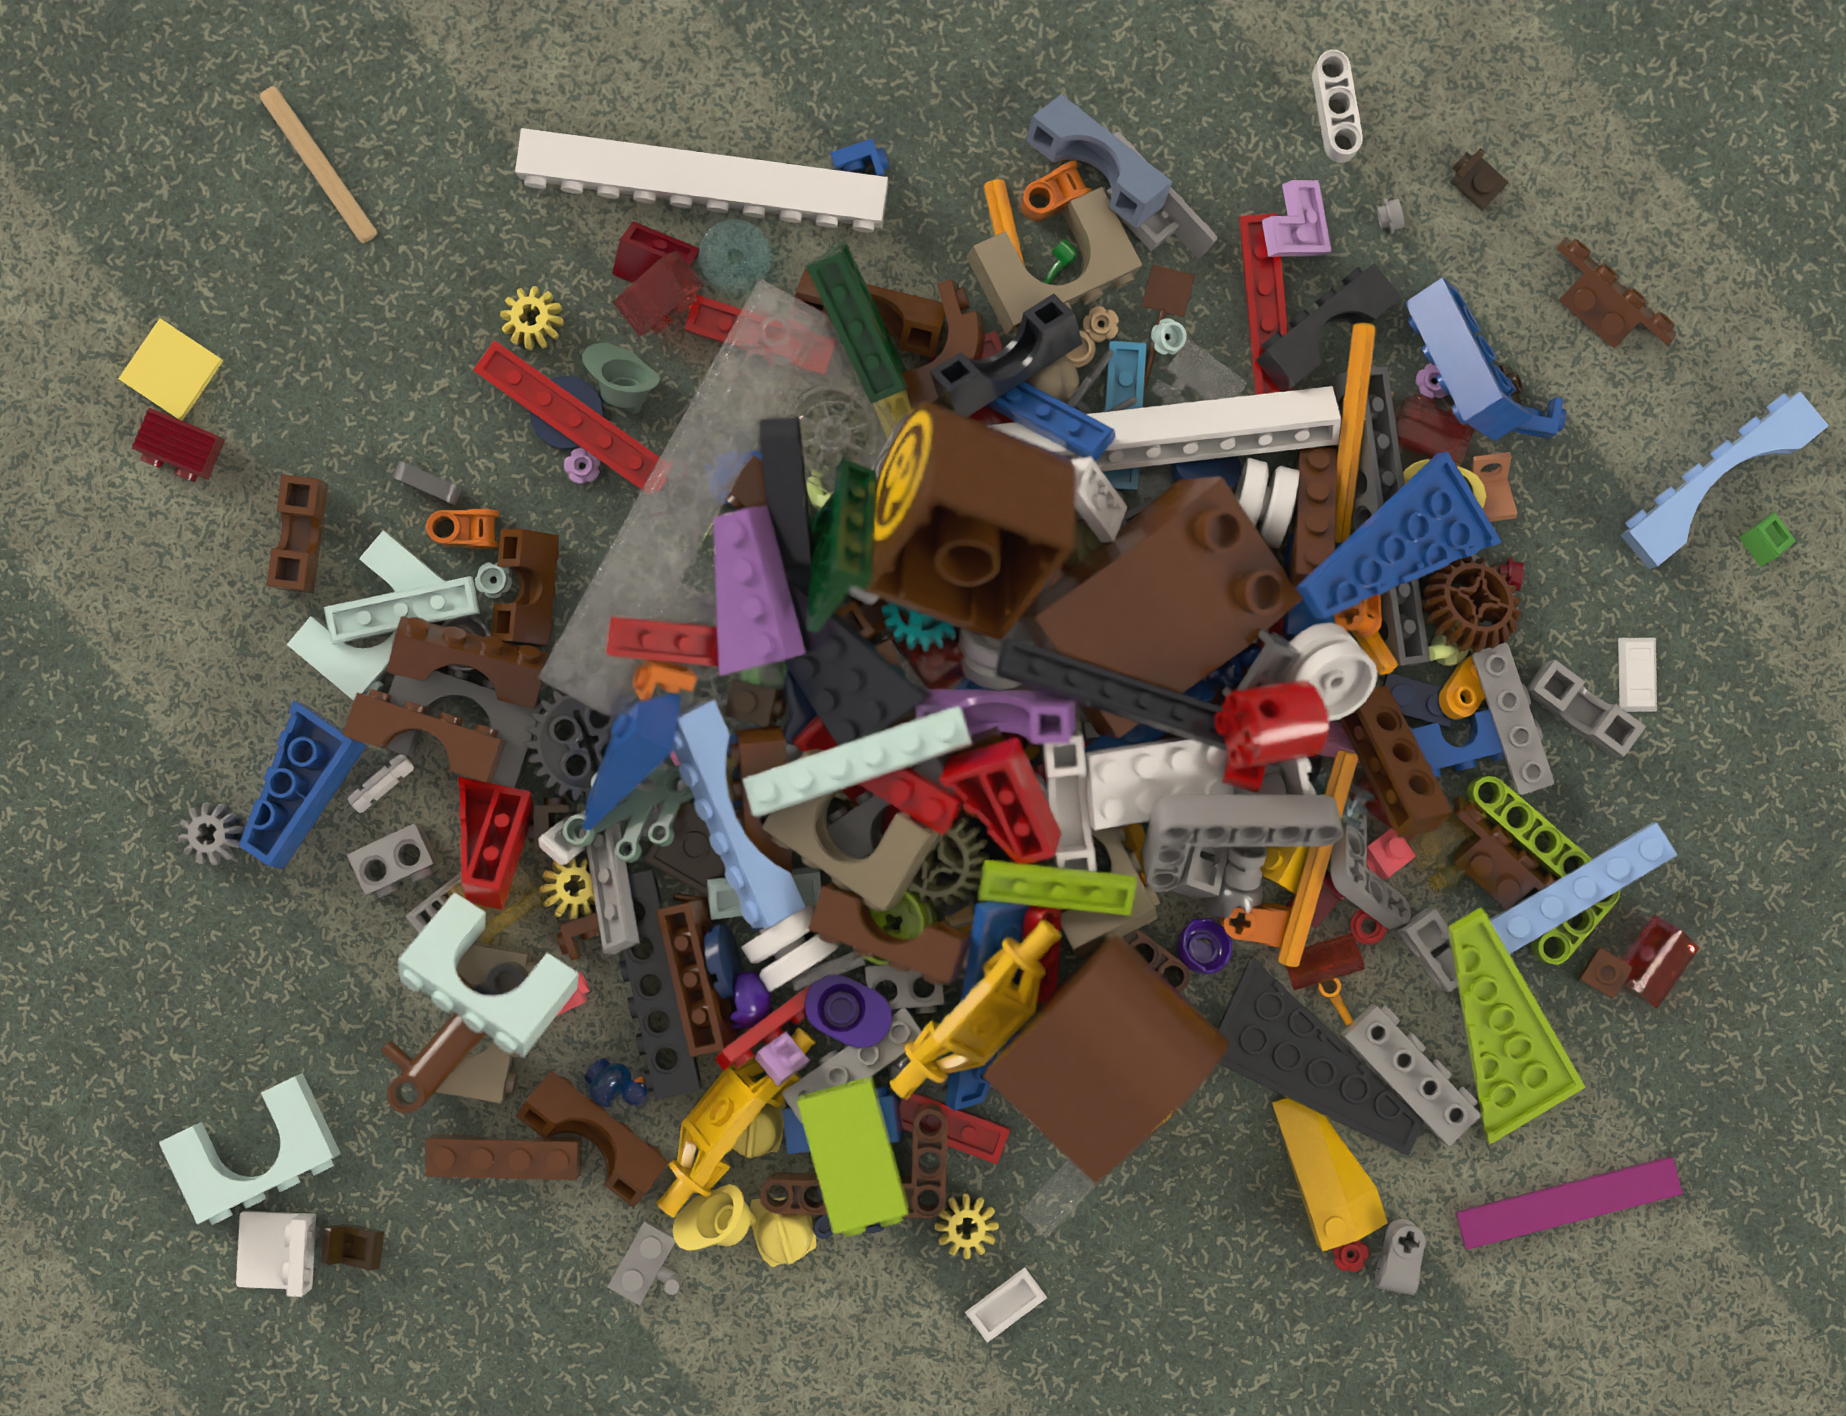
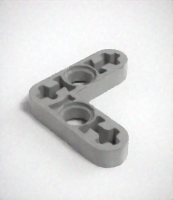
M1347 797L1341 817L1343 836L1334 843L1331 852V878L1333 884L1343 896L1384 927L1394 929L1405 925L1411 920L1409 904L1400 892L1367 868L1366 812L1356 797Z

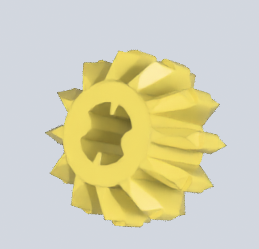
M533 286L530 290V295L527 297L522 288L517 289V295L520 298L517 302L510 297H507L505 300L512 310L500 312V317L509 321L502 326V330L505 334L513 333L511 342L514 345H518L524 340L525 348L532 350L535 342L534 339H537L539 345L542 348H546L547 342L544 336L548 334L555 340L559 337V334L551 327L564 325V320L559 316H555L562 310V307L559 303L551 304L553 295L549 291L540 297V290L538 287ZM530 311H534L537 315V323L534 325H530L526 321L528 320L527 313Z
M575 858L565 864V866L564 864L559 865L554 861L552 863L554 872L546 870L542 874L544 880L551 884L542 885L539 888V892L551 894V897L545 900L543 904L545 907H550L553 903H556L558 905L554 913L556 917H560L565 912V909H567L569 920L577 918L578 910L584 916L591 914L592 911L589 904L596 905L591 872L585 871L589 865V860L583 859L578 867H576ZM570 880L575 881L573 886L578 884L580 889L573 896L569 895L570 890L568 892L564 890V885Z
M964 1193L962 1196L963 1205L961 1206L958 1205L954 1197L948 1199L953 1211L950 1212L945 1208L941 1211L939 1215L947 1221L936 1222L935 1230L948 1231L939 1237L938 1242L940 1245H945L953 1241L949 1254L954 1256L958 1252L959 1247H964V1258L969 1259L971 1256L970 1247L975 1246L977 1253L983 1255L985 1249L981 1241L994 1244L995 1237L986 1231H994L999 1226L997 1221L987 1220L995 1213L993 1207H987L980 1212L984 1204L983 1197L979 1196L975 1200L974 1205L971 1206L969 1194ZM966 1217L971 1218V1224L977 1223V1227L971 1228L968 1235L962 1233V1228L956 1229V1225H961L963 1218Z

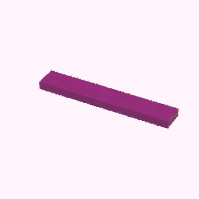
M1669 1156L1455 1211L1463 1246L1468 1250L1674 1197L1683 1193L1674 1159Z

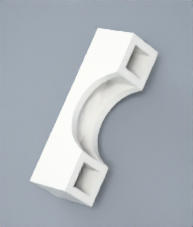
M1076 730L1070 744L1043 743L1049 807L1061 830V836L1054 855L1055 868L1096 872L1091 828L1089 827L1083 736L1079 730Z

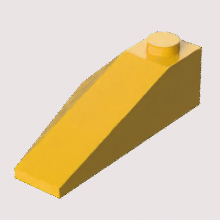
M1287 1097L1273 1101L1272 1106L1316 1245L1322 1251H1326L1358 1241L1386 1225L1388 1222L1377 1187L1324 1115Z

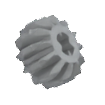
M205 802L202 805L201 811L197 808H191L189 815L193 821L181 820L180 826L188 829V834L178 836L179 841L190 842L184 850L185 855L196 853L195 859L198 864H204L208 859L211 865H219L221 856L226 860H231L234 855L229 846L241 848L239 846L240 840L233 838L234 834L244 832L243 826L232 827L231 825L238 819L239 815L236 812L226 815L227 805L218 804L214 809L211 802ZM206 827L216 828L217 831L213 834L216 840L205 839L209 834Z

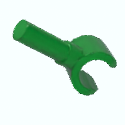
M1066 239L1052 250V254L1058 261L1044 278L1043 283L1051 285L1060 271L1062 272L1064 267H1067L1076 258L1075 248Z

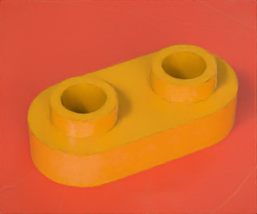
M1472 655L1466 657L1457 665L1439 694L1441 710L1446 716L1454 720H1460L1474 714L1485 698ZM1460 694L1465 697V703L1461 700Z

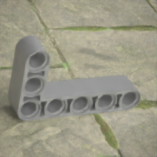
M1170 795L1160 798L1153 807L1141 851L1146 885L1151 884L1155 892H1166L1177 887L1190 847L1327 846L1334 844L1343 836L1337 803L1333 797L1328 795Z

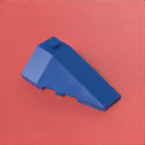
M671 693L639 702L627 714L622 713L616 719L612 728L611 740L587 799L583 829L590 831L673 752L680 695Z

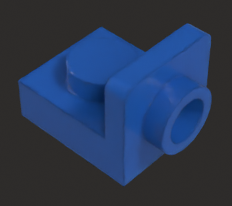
M873 138L830 152L834 170L861 173L866 169L865 165L871 163L875 176L885 177L884 170L889 169L883 148L876 149Z
M1555 397L1548 402L1546 417L1542 416V411L1527 408L1532 418L1510 432L1546 439L1552 438L1557 434V431H1562L1565 424L1566 409H1562L1563 398Z

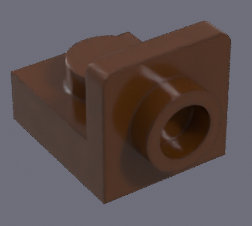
M597 912L559 925L561 933L556 934L563 955L569 953L571 961L580 958L582 954L576 935L581 934L582 940L601 935Z
M1600 947L1595 950L1577 981L1589 989L1595 988L1609 998H1614L1632 971V967Z

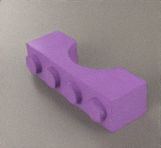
M926 689L932 695L916 706L917 720L960 706L970 735L998 726L1000 731L1023 735L1031 743L1070 744L1076 729L1075 702L1042 691Z

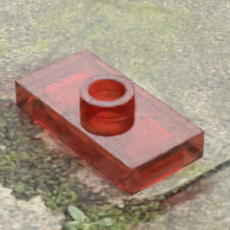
M1353 933L1304 947L1300 964L1297 967L1284 965L1293 991L1365 970L1364 961Z

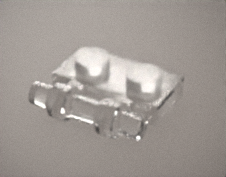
M1188 339L1165 370L1175 377L1176 381L1170 387L1158 379L1150 391L1162 399L1160 403L1163 405L1190 403V401L1180 395L1185 386L1202 397V401L1237 397L1248 382Z

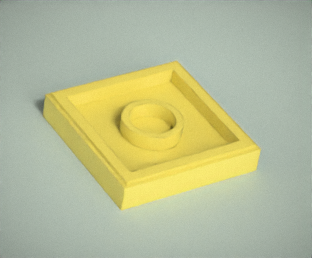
M160 318L118 379L183 421L224 360Z

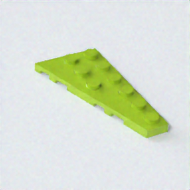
M1480 907L1448 926L1479 1109L1482 1115V1126L1485 1139L1490 1145L1586 1087L1491 921Z

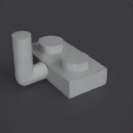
M645 1220L610 1281L608 1288L639 1306L655 1278L665 1283L664 1290L667 1294H676L682 1285L683 1279L680 1274L663 1265L675 1244L673 1235Z

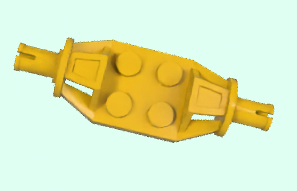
M1042 920L1040 925L1022 944L1007 937L1002 942L1003 948L982 966L986 977L977 987L970 991L964 1001L944 1019L941 1025L931 1020L914 1042L909 1041L904 1046V1050L911 1062L895 1079L891 1080V1088L900 1097L907 1100L927 1077L935 1082L943 1083L947 1079L948 1073L984 1066L1035 1012L1039 982L1046 974L1038 959L1056 940L1061 938L1059 932L1050 923ZM1018 966L1025 970L1019 987L1012 980ZM948 1051L955 1053L938 1060L936 1059L937 1057L947 1053Z
M799 1027L796 1028V1031L791 1036L792 1040L804 1054L816 1043L808 1033ZM754 1057L739 1069L733 1064L723 1071L681 1123L677 1161L672 1160L669 1164L670 1169L677 1178L664 1195L657 1200V1206L666 1214L675 1218L677 1212L694 1192L709 1197L713 1192L711 1188L731 1167L723 1156L734 1147L736 1140L747 1126L756 1120L760 1110L766 1103L777 1108L780 1107L785 1100L782 1095L783 1091L802 1079L798 1073L779 1086L776 1085L769 1075L757 1081L753 1076L765 1070ZM697 1147L699 1149V1152L692 1168L695 1151Z

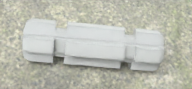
M403 754L396 755L389 761L391 764L389 767L384 765L362 784L364 787L362 790L357 788L347 798L351 806L359 813L364 812L372 805L371 800L375 799L377 801L400 782L398 780L400 776L405 778L414 770V766L407 756Z

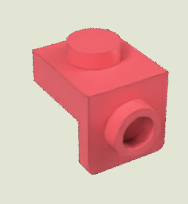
M1393 827L1387 829L1367 844V868L1383 880L1392 876L1416 857L1406 840L1398 838Z

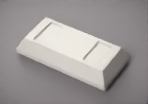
M1618 638L1619 707L1626 712H1656V638Z
M573 813L568 814L539 838V847L559 865L567 864L586 848V846L578 847L569 843L563 835L564 824L568 818L574 815ZM583 828L579 831L580 839L585 836Z
M1024 1267L965 1311V1313L988 1343L1044 1301L1047 1296Z

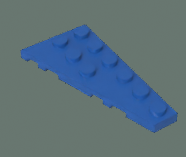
M1449 452L1437 453L1296 588L1314 617L1326 618L1359 604L1360 601L1366 598L1380 595L1389 591L1394 586L1408 583L1448 566L1449 563L1455 560L1469 557L1478 553L1477 551L1483 548L1497 545L1502 541Z
M995 901L976 904L961 1003L969 995L970 991L977 987L986 977L982 966L1003 948L1002 942L1007 937L1022 944L1024 916L1030 905ZM1018 966L1012 977V980L1018 987L1020 986V966ZM998 1051L984 1066L950 1073L945 1101L947 1106L955 1111L984 1101L991 1083L983 1076L996 1059Z

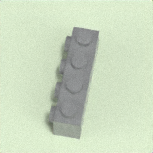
M1371 1004L1340 1035L1401 1100L1424 1121V1124L1440 1141L1447 1146H1451L1482 1116L1474 1108L1478 1104L1477 1100L1464 1087L1457 1090L1448 1081L1452 1074L1437 1059L1431 1063L1422 1052L1426 1047L1411 1032L1405 1036L1396 1026L1400 1022L1399 1018L1387 1006L1384 1005L1380 1009L1378 1006Z

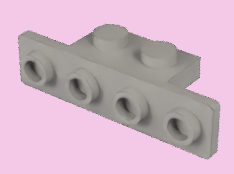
M1116 132L1115 134H1113L1116 138H1118L1129 148L1133 149L1139 156H1141L1140 153L1134 148V146L1129 141H1127L1120 132ZM1111 187L1105 192L1109 201L1112 197ZM1172 188L1169 190L1164 206L1138 228L1132 226L1116 213L1150 251L1154 250L1174 233L1193 255L1199 259L1217 240L1216 234L1200 219L1185 203L1184 199Z
M1502 643L1496 648H1487L1481 652L1473 653L1472 660L1517 793L1523 795L1553 785L1554 779L1541 743L1543 739L1542 731L1538 721L1533 719L1529 707L1531 704L1530 695L1526 686L1521 683L1509 645Z
M902 1008L892 1015L890 1030L882 1041L871 1047L858 1048L849 1045L839 1053L837 1050L828 1053L818 1061L820 1065L818 1068L783 1091L782 1095L798 1120L803 1123L797 1104L799 1095L875 1075L905 1054L904 1046L909 1041L914 1042L922 1031L908 1010Z

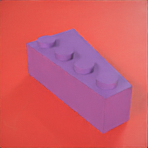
M768 507L746 508L714 517L719 676L806 654Z

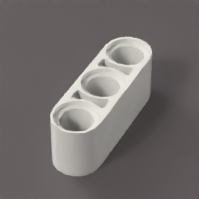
M1329 50L1319 57L1312 72V80L1325 152L1331 160L1337 163H1344L1350 161L1355 156L1362 144L1363 135L1349 59L1341 51ZM1322 66H1335L1338 69L1339 76L1336 78L1326 76ZM1332 100L1340 101L1345 107V113H1334L1329 108L1328 102ZM1335 137H1347L1352 144V148L1348 150L1340 149L1335 143Z

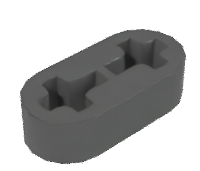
M398 461L391 477L454 506L463 490L446 480L402 461Z

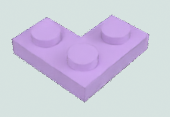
M1291 180L1282 184L1288 216H1271L1262 220L1268 257L1323 256L1332 252L1319 181Z

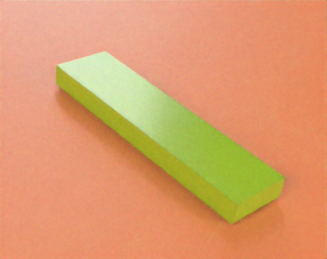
M984 860L979 900L1131 916L1137 879L1136 876Z

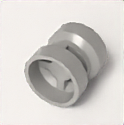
M1230 846L1228 852L1230 862L1225 867L1224 881L1229 886L1239 890L1250 891L1258 888L1262 877L1260 867L1264 865L1267 854L1265 846Z

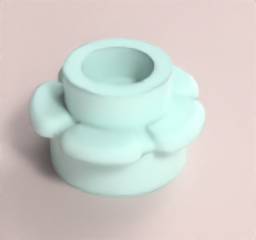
M1166 318L1160 320L1159 325H1155L1151 331V339L1155 343V350L1163 355L1177 353L1186 342L1184 327L1173 319ZM1166 334L1169 335L1168 341L1165 339Z
M488 562L478 569L475 585L478 591L485 593L486 597L499 598L502 595L501 593L508 592L512 579L508 575V568L498 567V563L492 564ZM491 577H496L497 582L492 584L490 582Z

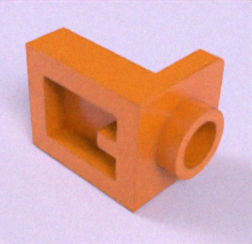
M645 659L644 665H639L636 669L633 687L636 688L635 692L640 700L646 701L651 699L656 682H658V687L669 692L679 693L680 688L693 691L697 676L690 667Z

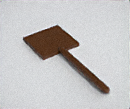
M1155 264L1152 265L1142 307L1159 311L1156 325H1159L1160 320L1165 319L1166 313L1180 317L1185 316L1195 275ZM1151 340L1145 363L1144 389L1147 387L1156 354L1153 340Z

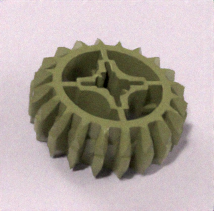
M956 815L948 833L938 835L921 864L923 870L919 868L909 885L910 887L907 889L909 893L914 894L916 891L920 893V903H925L931 897L934 907L940 906L944 900L948 905H953L958 901V897L961 900H965L971 895V890H976L980 886L981 881L979 878L982 877V864H984V860H989L990 855L980 851L987 845V840L977 839L975 836L980 832L981 826H974L971 829L967 825L970 821V815H965L961 819L957 818ZM954 840H955L956 843L959 845L961 851L958 850L957 847L955 846ZM943 871L951 874L955 871L962 874L959 879L952 881L937 880Z

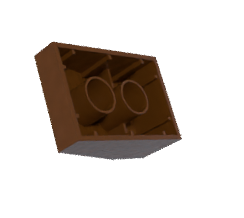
M1222 477L1179 479L1118 530L1115 541L1105 542L1032 602L1018 620L1039 648L1182 694L1248 647L1259 637L1258 634L1262 628L1268 630L1299 603L1302 598ZM1077 703L1098 735L1120 738L1139 724L1138 722Z

